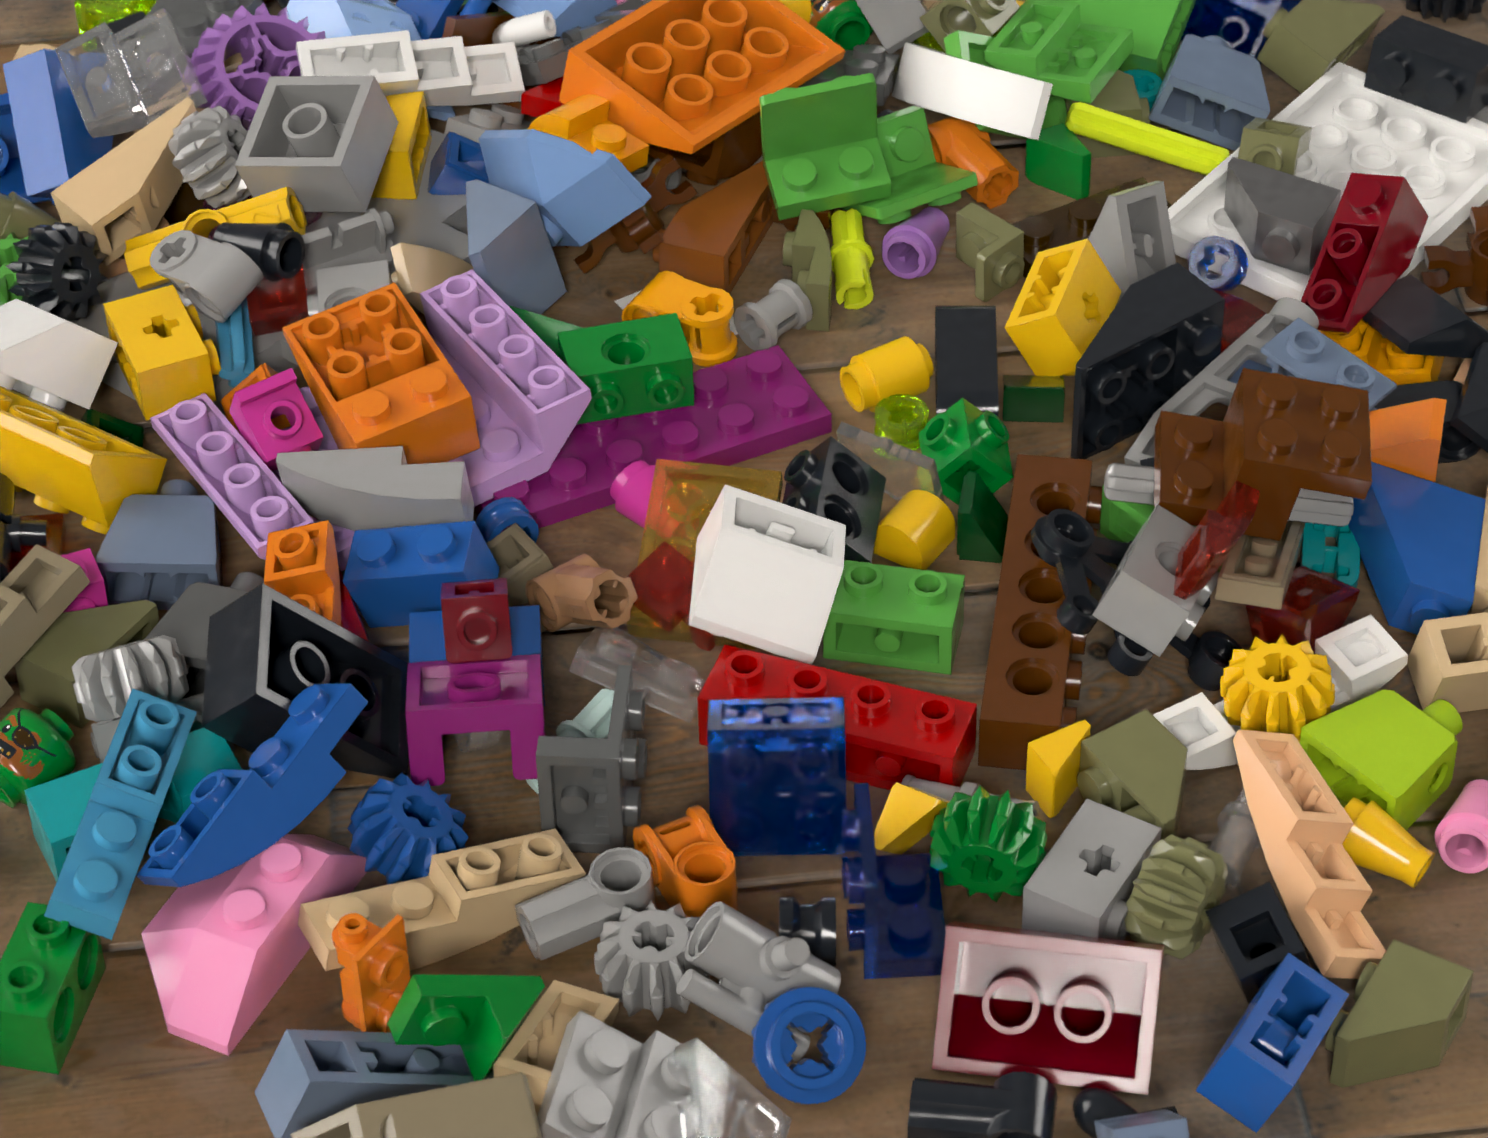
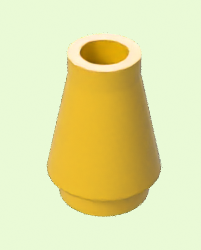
M1356 797L1352 798L1344 810L1354 824L1342 845L1355 865L1400 880L1415 888L1427 872L1435 853L1420 844L1374 800L1366 804Z

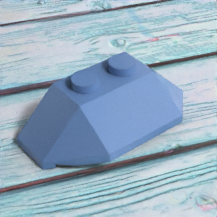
M535 129L486 130L479 137L489 183L535 201L550 244L553 247H582L642 207L651 198L648 191L612 153L597 149L592 154L573 141Z

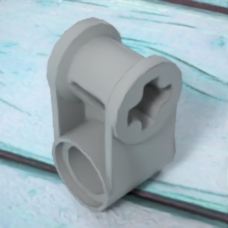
M189 230L177 231L165 237L157 244L150 256L151 267L160 276L168 278L173 283L184 306L193 304L197 312L205 314L218 323H224L264 278L257 264L236 246L228 242L220 243Z

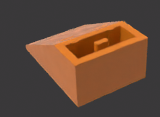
M395 282L282 327L283 334L338 449L403 446L407 464L448 462L480 448L470 393Z

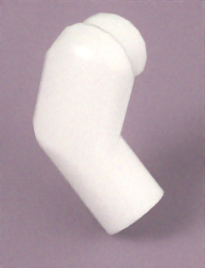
M545 10L506 21L494 30L492 34L493 44L514 42L518 57L519 51L528 47L529 43L552 38L556 35L554 17L551 12Z

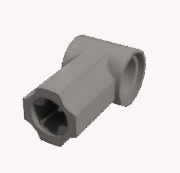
M617 847L606 850L591 863L589 875L516 904L515 909L518 923L524 934L526 944L535 959L545 960L600 937L604 922L619 921L623 906L637 912H642L646 910L651 899L656 905L652 868L649 859L642 852L633 848Z

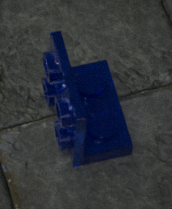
M844 697L709 700L707 736L710 819L716 832L733 855L844 854L847 851Z
M854 783V809L841 810L843 852L854 851V857H841L843 899H848V904H857V909H846L848 951H861L864 979L941 975L946 930L939 871L930 866V853L876 856L869 784Z

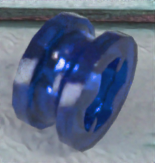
M1219 236L1205 237L1196 243L1190 252L1188 260L1189 272L1215 291H1230L1239 286L1246 277L1248 258L1243 247L1234 241ZM1215 252L1229 257V261L1221 266L1222 276L1208 272V266L1215 263Z

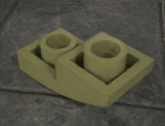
M801 209L796 231H787L785 234L783 266L792 267V281L800 286L803 293L810 300L813 318L807 323L806 330L829 332L832 314V257L826 231L813 210Z

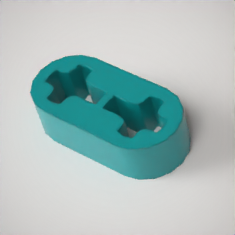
M1306 523L1299 562L1298 591L1300 598L1306 605L1324 612H1335L1348 608L1354 602L1360 574L1359 545L1348 525L1339 527ZM1325 537L1335 538L1337 547L1325 546ZM1334 573V583L1324 582L1322 574Z

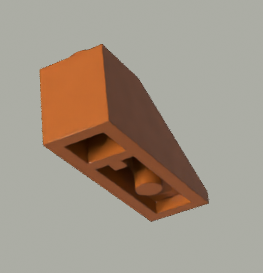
M763 160L678 209L666 229L661 228L658 231L664 240L653 248V261L659 263V272H675L686 279L705 286L719 288L729 294L732 292L773 223V198L764 171Z

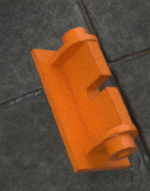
M346 914L340 918L332 931V941L337 951L338 963L345 967L339 972L343 995V1016L354 1027L361 1029V1032L391 1033L387 1023L411 979L404 918L397 914L382 929L366 920L361 914Z

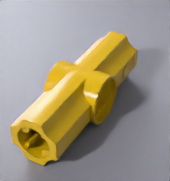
M284 187L215 211L211 209L197 210L190 214L185 221L125 240L126 249L124 257L128 272L141 290H147L171 282L168 278L160 276L154 271L150 265V256L159 242L170 234L181 230H189L194 234L208 238L211 230L224 222L232 224L286 223L295 232L304 235L306 234L307 221L303 207L298 201L294 190L290 187Z

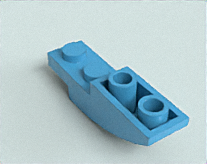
M132 688L44 914L45 917L59 922L69 921L70 926L112 940L195 719L196 711Z

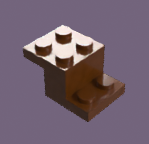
M1243 368L1223 421L1161 410L1155 426L1154 508L1158 504L1193 526L1280 541L1301 488L1365 500L1372 484L1368 390Z

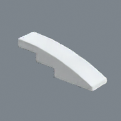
M409 30L296 42L301 76H375L385 96L423 91L426 106H467L521 101V95L525 92L514 42L464 47L462 36L411 41Z

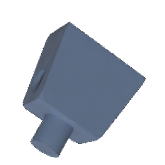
M1193 34L1185 35L1162 81L1151 108L1149 120L1236 151L1240 147L1243 127L1256 117L1267 119L1270 113V105L1260 62L1250 55L1229 48L1227 42L1219 36L1212 35L1201 38Z
M173 479L162 485L160 495L132 494L124 498L95 557V561L104 579L108 605L147 599L157 604V610H169L191 584L202 582L223 586L221 541L216 506L208 495H198L197 489L188 481Z

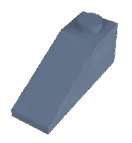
M286 1029L254 1093L274 1138H291L292 1133L356 1104L475 1081L460 1045H396L392 1034L385 1032ZM493 1071L490 1073L487 1079L494 1078Z

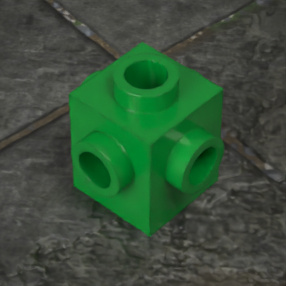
M961 398L944 413L935 415L929 420L925 428L918 433L922 455L921 469L925 475V482L957 505L960 502L964 475H967V471L977 472L992 494L1014 478L1008 447L1009 432L997 415L990 411L982 412L965 398Z

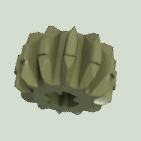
M1172 834L1153 845L1150 856L1142 861L1141 871L1133 881L1134 888L1126 903L1128 913L1125 917L1126 931L1130 933L1131 939L1142 943L1165 945L1164 957L1168 954L1181 960L1199 949L1203 937L1210 933L1211 930L1205 911L1219 905L1221 898L1226 892L1224 883L1228 876L1227 863L1223 860V855L1208 849V845L1190 837H1187L1185 840Z

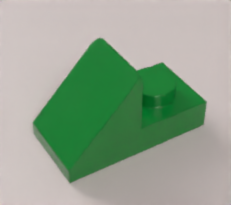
M413 974L387 1024L396 1045H460L474 1081L485 1080L493 1071L496 1060L532 1011L545 985L541 976Z

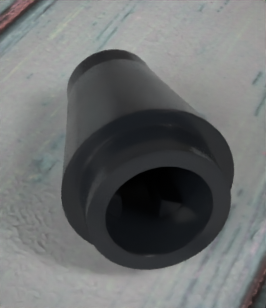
M224 222L218 226L213 236L214 241L220 243L228 242L247 254L260 268L264 279L270 282H278L283 278H293L299 272L304 262L305 243L303 237L286 223L232 224Z

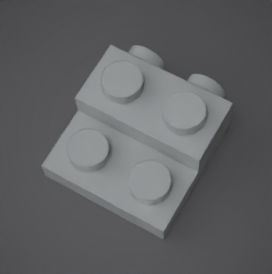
M580 1010L566 1026L537 1119L542 1138H698L700 1129L706 1128L712 1122L724 1098V1090L713 1084L719 1064L658 1030L642 1044Z

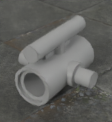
M715 902L703 913L694 926L685 949V958L691 964L716 977L719 984L693 969H689L681 977L676 993L753 1037L751 1030L758 1023L767 1003L795 988L817 987L837 994L841 983V973L835 967L812 955L808 944L803 939L776 936L773 931L725 903ZM787 1025V1028L793 1033L791 1037L797 1044L795 1052L791 1055L793 1057L792 1060L797 1062L807 1052L810 1045V1037Z

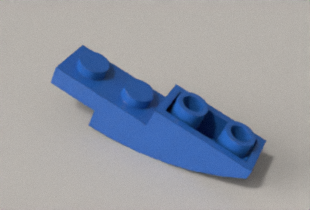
M314 684L303 690L290 704L288 709L290 716L276 735L263 742L253 752L249 759V770L217 769L215 772L204 777L195 786L190 796L192 803L175 825L168 827L156 837L149 849L151 857L136 876L145 885L184 887L213 878L235 868L275 844L299 825L327 797L347 773L330 755V752L368 701L352 684Z

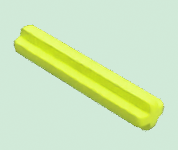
M1082 102L1073 103L1066 117L1065 125L1074 134L1206 176L1229 157V151L1226 148Z

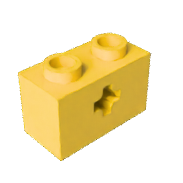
M1089 239L1037 253L1004 327L1036 376H1074L1076 364L1114 310L1120 297V288Z
M173 284L103 304L109 337L111 340L118 342L114 356L146 421L155 415L171 409L179 402L190 400L203 393H206L212 402L216 401L212 376L219 374L221 366L215 345L211 339L202 341L203 331L196 308L193 304L184 306Z

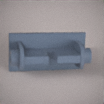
M1299 317L1262 346L1260 350L1261 353L1267 356L1266 364L1273 368L1272 373L1368 390L1369 411L1377 410L1374 407L1397 387L1395 382Z

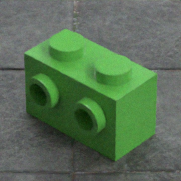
M844 560V569L823 633V658L951 675L964 622L965 575Z

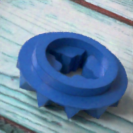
M817 987L790 989L765 1005L764 1012L760 1016L758 1023L751 1030L753 1036V1057L751 1062L758 1069L765 1081L766 1087L791 1102L818 1104L838 1097L856 1080L865 1060L866 1036L858 1014L845 999L826 989ZM827 1023L828 1025L822 1030V1037L818 1040L816 1046L823 1054L821 1058L829 1066L826 1067L823 1063H817L810 1058H803L788 1067L787 1064L793 1059L791 1055L795 1052L797 1044L791 1037L793 1033L787 1028V1025L791 1028H797L802 1032L810 1033L816 1028H822Z

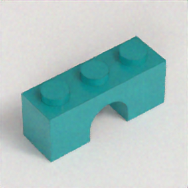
M205 728L189 733L157 818L167 819L176 824L192 803L190 796L193 789L204 777L215 772L217 769L242 770L226 739ZM103 763L24 790L34 838L56 882Z

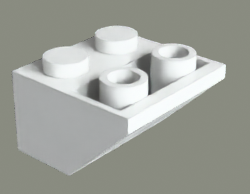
M14 299L0 306V386L9 390L14 389L60 411H64L67 401L90 409L118 342L19 299Z
M725 484L697 537L689 625L708 631L716 636L726 637L769 651L777 656L787 657L812 665L817 656L844 569L846 525Z

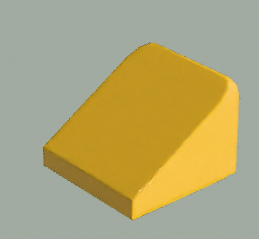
M1086 720L1076 722L1028 743L1026 791L1034 801H1038L1039 807L1050 819L1060 812L1078 787L1077 776L1080 772L1081 741L1090 737L1091 725Z
M896 782L892 786L870 842L872 843L871 847L880 851L902 855L931 832L935 816L950 801L918 788Z

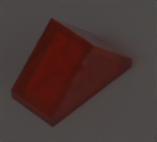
M1301 566L1293 572L1281 610L1246 605L1253 640L1257 637L1267 644L1276 643L1283 633L1287 643L1292 646L1309 640L1311 649L1315 654V640L1342 627L1357 601L1360 590L1308 567Z

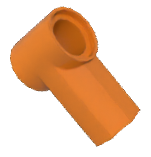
M952 116L927 124L936 162L976 172L978 185L965 189L976 202H983L988 209L1005 204L1009 195L1018 188L1019 171L990 143L989 132L980 131L973 122Z

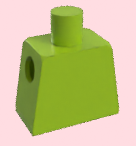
M1383 689L1301 728L1300 745L1343 808L1354 797L1366 804L1374 800L1407 831L1448 789L1453 778L1458 745L1455 736L1462 731L1463 723L1459 712L1446 700L1438 699L1420 710L1394 690Z

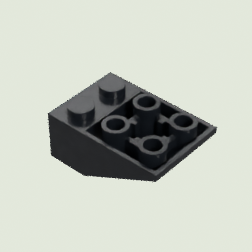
M1178 262L1130 285L1076 364L1071 458L1086 460L1141 432L1161 406L1221 354L1225 299Z

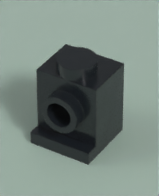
M1270 881L1205 911L1215 939L1248 1004L1251 1003L1252 999L1288 952L1310 967L1305 949Z

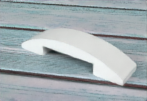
M905 42L892 96L932 111L1038 140L1053 84Z
M1371 614L1315 640V654L1327 656V662L1331 667L1332 683L1335 684V703L1331 705L1330 713L1376 693L1408 664V654ZM1201 692L1153 714L1188 749L1186 770L1214 769L1238 764L1233 738L1238 729L1241 730V726L1228 723V718L1224 713V700L1213 705Z

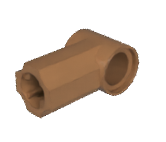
M585 553L528 580L525 586L529 606L540 605L541 625L550 632L557 631L570 623L608 629L616 628L630 620L632 605L638 599L631 577L618 576L612 569L600 568L597 562Z

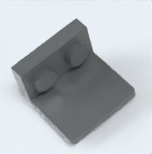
M618 665L608 739L539 736L536 766L541 831L556 828L571 852L603 853L609 849L625 847L628 827L640 825L642 793L641 787L633 786V782L637 778H646L648 743L647 738H636L635 731H643L645 691L633 690L632 665Z

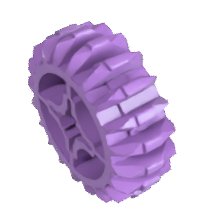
M264 3L256 8L254 16L242 5L238 10H235L232 18L222 13L216 19L213 28L207 27L201 34L199 46L194 49L190 63L193 69L189 77L190 88L197 90L194 97L195 108L209 107L213 109L220 105L228 111L230 116L237 115L240 117L242 126L248 131L269 77L301 76L296 42L326 39L325 31L311 34L307 31L309 26L308 16L297 23L288 19L287 7L280 10L277 16L270 15ZM240 52L243 58L242 64L238 65L235 72L227 74L224 61Z

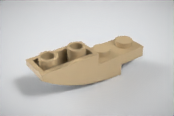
M555 828L432 855L429 874L425 877L302 903L300 905L298 926L325 971L344 967L338 963L337 951L332 941V931L341 917L350 913H358L364 916L366 920L383 929L399 914L404 918L409 969L414 970L488 942L519 926L515 909L516 904L582 878L586 875V872Z

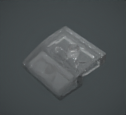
M165 8L158 10L116 34L104 22L55 48L87 131L93 138L142 129L187 97L193 100L195 108L208 102L176 24Z

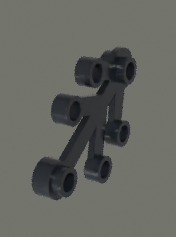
M1055 509L1049 515L1037 520L1031 530V539L1040 557L1057 569L1065 595L1064 601L1057 610L1059 622L1070 632L1085 635L1092 630L1099 620L1092 616L1099 602L1090 595L1086 577L1100 587L1103 595L1116 571L1107 563L1116 564V567H1118L1132 541L1126 543L1096 537L1093 528L1082 516L1067 509ZM1210 597L1203 605V607H1205V611L1210 606ZM1113 629L1116 640L1107 653L1110 664L1124 675H1140L1153 657V653ZM1217 631L1205 632L1200 638L1191 633L1185 642L1174 636L1169 643L1188 659L1189 666L1187 671L1191 680L1199 687L1208 691H1218L1220 689V679L1223 676L1224 668L1229 666L1233 649H1243L1233 638Z

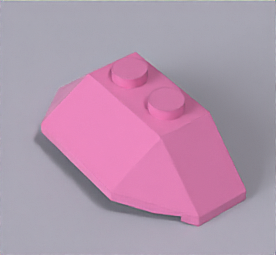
M286 834L271 847L235 868L213 878L178 887L141 933L168 1033L229 1056L311 947L298 926L300 905L352 893L367 873L364 872L366 858L354 854L348 847L315 835Z

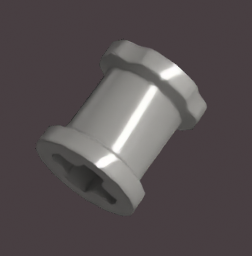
M789 279L779 280L769 289L767 296L756 303L746 302L736 308L734 312V324L739 336L754 351L775 346L779 336L790 329H801L813 318L810 300L803 293L800 286Z

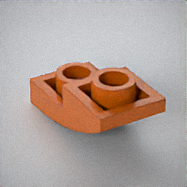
M329 520L268 533L264 584L341 626V591L334 530Z

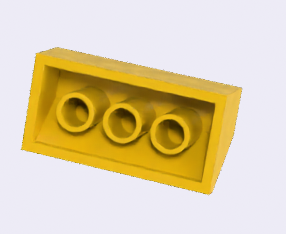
M0 386V473L6 475L13 482L16 492H22L25 489L36 494L33 501L34 504L44 509L68 514L71 510L82 515V526L105 535L124 498L132 494L156 495L167 462L166 458L16 391Z

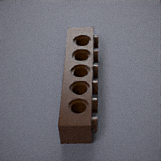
M1017 454L980 712L978 766L1026 770L1029 742L1076 723L1077 707H1066V701L1079 700L1083 661L1072 660V654L1085 655L1087 634L1079 635L1070 632L1059 622L1057 610L1065 599L1056 567L1046 563L1038 554L1031 539V530L1039 518L1049 515L1055 509H1067L1079 514L1088 523L1100 524L1102 486H1091L1093 460ZM1093 528L1095 536L1098 537V529ZM1086 577L1090 595H1092L1093 582Z

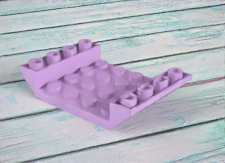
M471 269L463 274L452 276L443 283L421 292L420 297L429 334L472 397L480 448L448 462H465L475 507L494 498V492L523 480L529 481L547 472L592 397L591 391L586 384ZM309 386L300 388L324 436L318 451L339 450ZM206 393L190 400L179 402L171 409L150 418L153 429L259 558L266 560L268 533L322 521L306 513L282 484L278 469L272 472ZM331 524L334 530L338 565L340 570L343 571L346 569L355 531Z

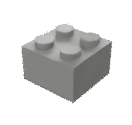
M270 76L235 163V168L253 198L284 187H290L294 190L304 212H366L399 122L375 76Z

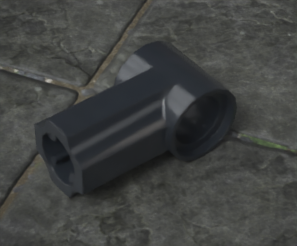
M1011 1072L1002 1075L995 1081L993 1086L915 1078L912 1083L908 1138H1053L1058 1098L1057 1091L1049 1080L1029 1072Z

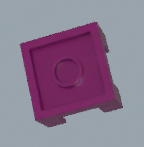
M540 654L511 656L508 659L449 663L447 660L408 663L405 714L411 781L415 785H419L427 778L430 786H439L444 783L445 769L442 737L445 734L510 730L513 776L518 780L537 779L536 751L539 736H546Z

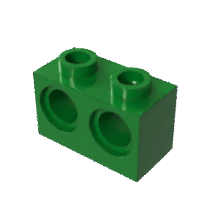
M28 902L0 960V1065L59 1075L106 966L100 936L70 926L69 921L59 922L45 917L44 914L48 905Z

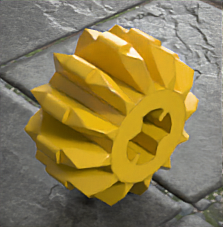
M1282 633L1276 643L1267 644L1255 637L1250 650L1233 649L1229 666L1224 668L1223 676L1220 679V695L1224 698V713L1230 725L1241 726V730L1294 734L1300 743L1301 728L1331 712V705L1335 703V684L1332 683L1331 667L1327 662L1326 655L1314 654L1309 640L1294 646L1289 645Z

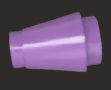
M927 207L886 233L882 243V258L885 266L891 273L900 278L911 279L922 277L933 269L950 228L946 214L938 208Z

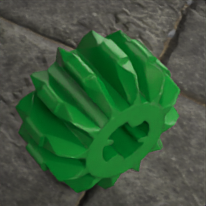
M979 786L973 796L955 792L951 801L947 803L945 808L939 811V814L933 820L930 837H932L929 851L931 855L930 866L943 872L944 885H962L965 887L968 898L976 892L986 893L994 902L998 901L1003 892L1021 897L1024 886L1046 857L1047 853L1044 851L1047 841V834L1045 832L1046 822L1034 816L1033 803L1012 802L1009 790L1001 796L990 795L982 786Z

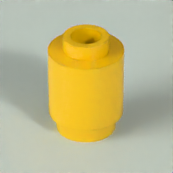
M902 336L853 356L850 364L842 367L840 370V383L848 403L855 411L862 412L869 409L871 412L876 413L926 392L929 389L930 377L934 373V367L929 352L922 344H916L911 338Z

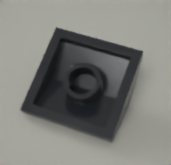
M1413 275L1396 280L1362 318L1406 354L1473 359L1476 348L1483 342H1488V331Z

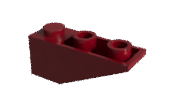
M1351 173L1301 299V302L1309 306L1318 317L1319 326L1317 330L1349 334L1410 266L1429 216L1405 177Z

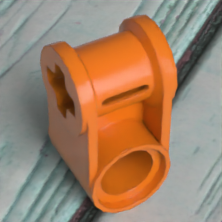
M701 805L691 806L687 808L684 817L651 828L647 824H642L633 829L635 850L642 852L649 859L653 883L657 886L670 907L680 903L686 918L701 917L715 902H723L739 911L735 857L716 832L709 815Z

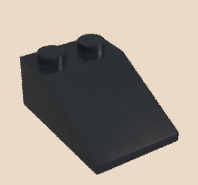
M262 583L209 617L202 727L253 753L263 742L276 735L290 716L288 713L290 704L303 690L314 684H352L368 703L330 752V755L344 770L395 779L401 773L408 774V739L405 714L408 663Z

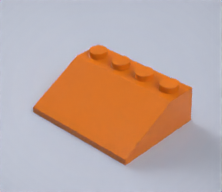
M652 0L568 50L559 101L566 104L587 94L604 97L610 100L608 120L623 127L627 132L647 144L693 154L760 112L759 98L761 96L775 93L783 88H797L842 60L845 49L778 0Z

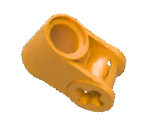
M659 272L622 311V321L677 313L693 358V363L698 366L711 367L730 361L738 352L737 337L730 330L729 322L734 314V303L731 295L722 289L708 287L686 279L675 272Z

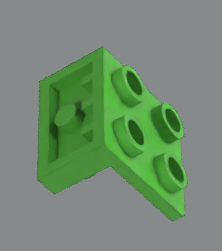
M872 73L857 76H840L832 81L799 88H783L775 93L766 94L759 98L763 167L779 220L800 216L801 209L813 210L817 213L892 197L891 180L877 138V86Z
M911 106L877 118V138L891 180L892 197L840 208L847 211L854 208L862 216L877 219L879 224L896 223L909 218L912 215L910 210L926 203L929 206L946 205L959 200L962 197L960 191L978 185L976 172L936 162L924 108Z

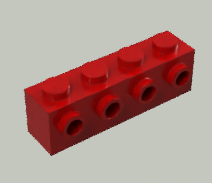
M724 645L697 697L699 744L737 753L743 739H750L796 749L805 754L807 771L891 791L892 786L896 782L902 783L903 778L908 774L914 775L916 778L960 787L976 751L977 704L730 645Z

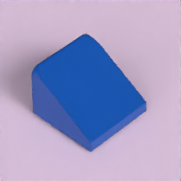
M449 131L431 160L427 192L432 195H466L467 181L478 179L490 184L480 144Z

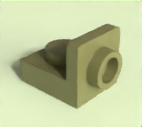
M1256 117L1243 127L1238 158L1295 176L1298 158L1309 150L1312 127Z
M971 202L956 212V258L975 269V296L987 302L1005 289L1013 287L1023 277L1024 231Z

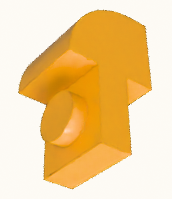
M587 94L580 96L539 116L528 127V129H535L573 141L592 154L597 149L612 153L630 173L647 165L649 145L627 132L623 127L608 120L610 100L598 95Z

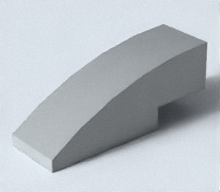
M403 446L277 453L276 464L282 484L308 515L319 520H329L331 524L352 531L473 521L474 501L464 461L407 464Z

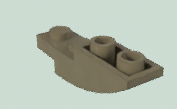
M37 544L0 583V708L15 693L4 676L90 583L80 565Z

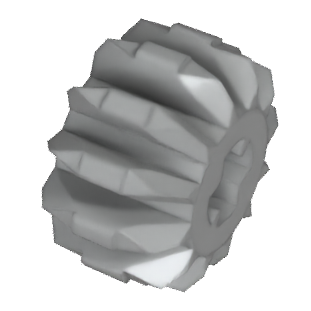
M219 105L213 109L207 107L200 112L195 111L181 121L182 124L173 129V138L168 141L170 151L175 156L172 164L180 170L183 176L182 183H188L198 200L205 199L215 209L223 205L227 207L234 202L239 203L249 197L251 194L235 168V163L248 133L242 126L240 117L237 115L230 116L228 111Z
M166 635L155 636L98 651L79 658L72 666L75 679L73 688L77 702L81 703L85 718L95 722L121 717L132 688L169 702H176L182 699L189 691L186 678L188 670L184 655L180 654L176 639Z
M651 899L645 911L637 912L623 906L619 921L604 922L603 931L600 934V943L597 944V952L594 953L595 973L599 975V982H602L603 992L607 996L617 998L619 1002H623L629 1017L642 1009L651 1010L657 1021H659L664 1009L669 1007L682 1013H687L691 1002L676 993L681 977L689 969H693L708 979L711 976L709 973L688 962L685 958L688 939L700 917L686 918L680 903L666 911L659 910Z

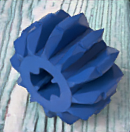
M403 773L399 774L393 781L380 778L374 786L368 789L351 814V822L347 829L352 834L353 840L349 850L356 855L366 858L364 872H380L385 876L387 885L397 881L403 882L425 877L429 874L432 855L465 848V843L469 838L462 827L466 815L459 810L449 807L451 794L438 795L432 791L428 778L419 785H415Z

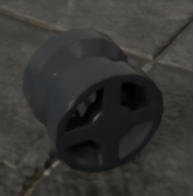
M780 897L779 936L803 939L808 944L812 955L833 967H836V897H821L815 904H801L794 897Z

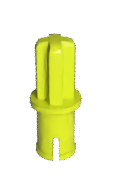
M854 208L846 212L838 209L831 216L833 246L830 248L832 271L835 273L836 300L839 305L845 301L844 308L861 309L869 305L874 296L869 270L873 264L874 255L872 248L864 239L862 215Z

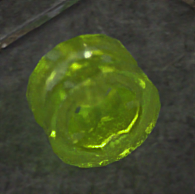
M896 394L879 401L875 407L876 424L874 438L878 445L885 450L895 453H907L919 449L918 433L925 428L929 421V408L926 403L918 397L908 394Z

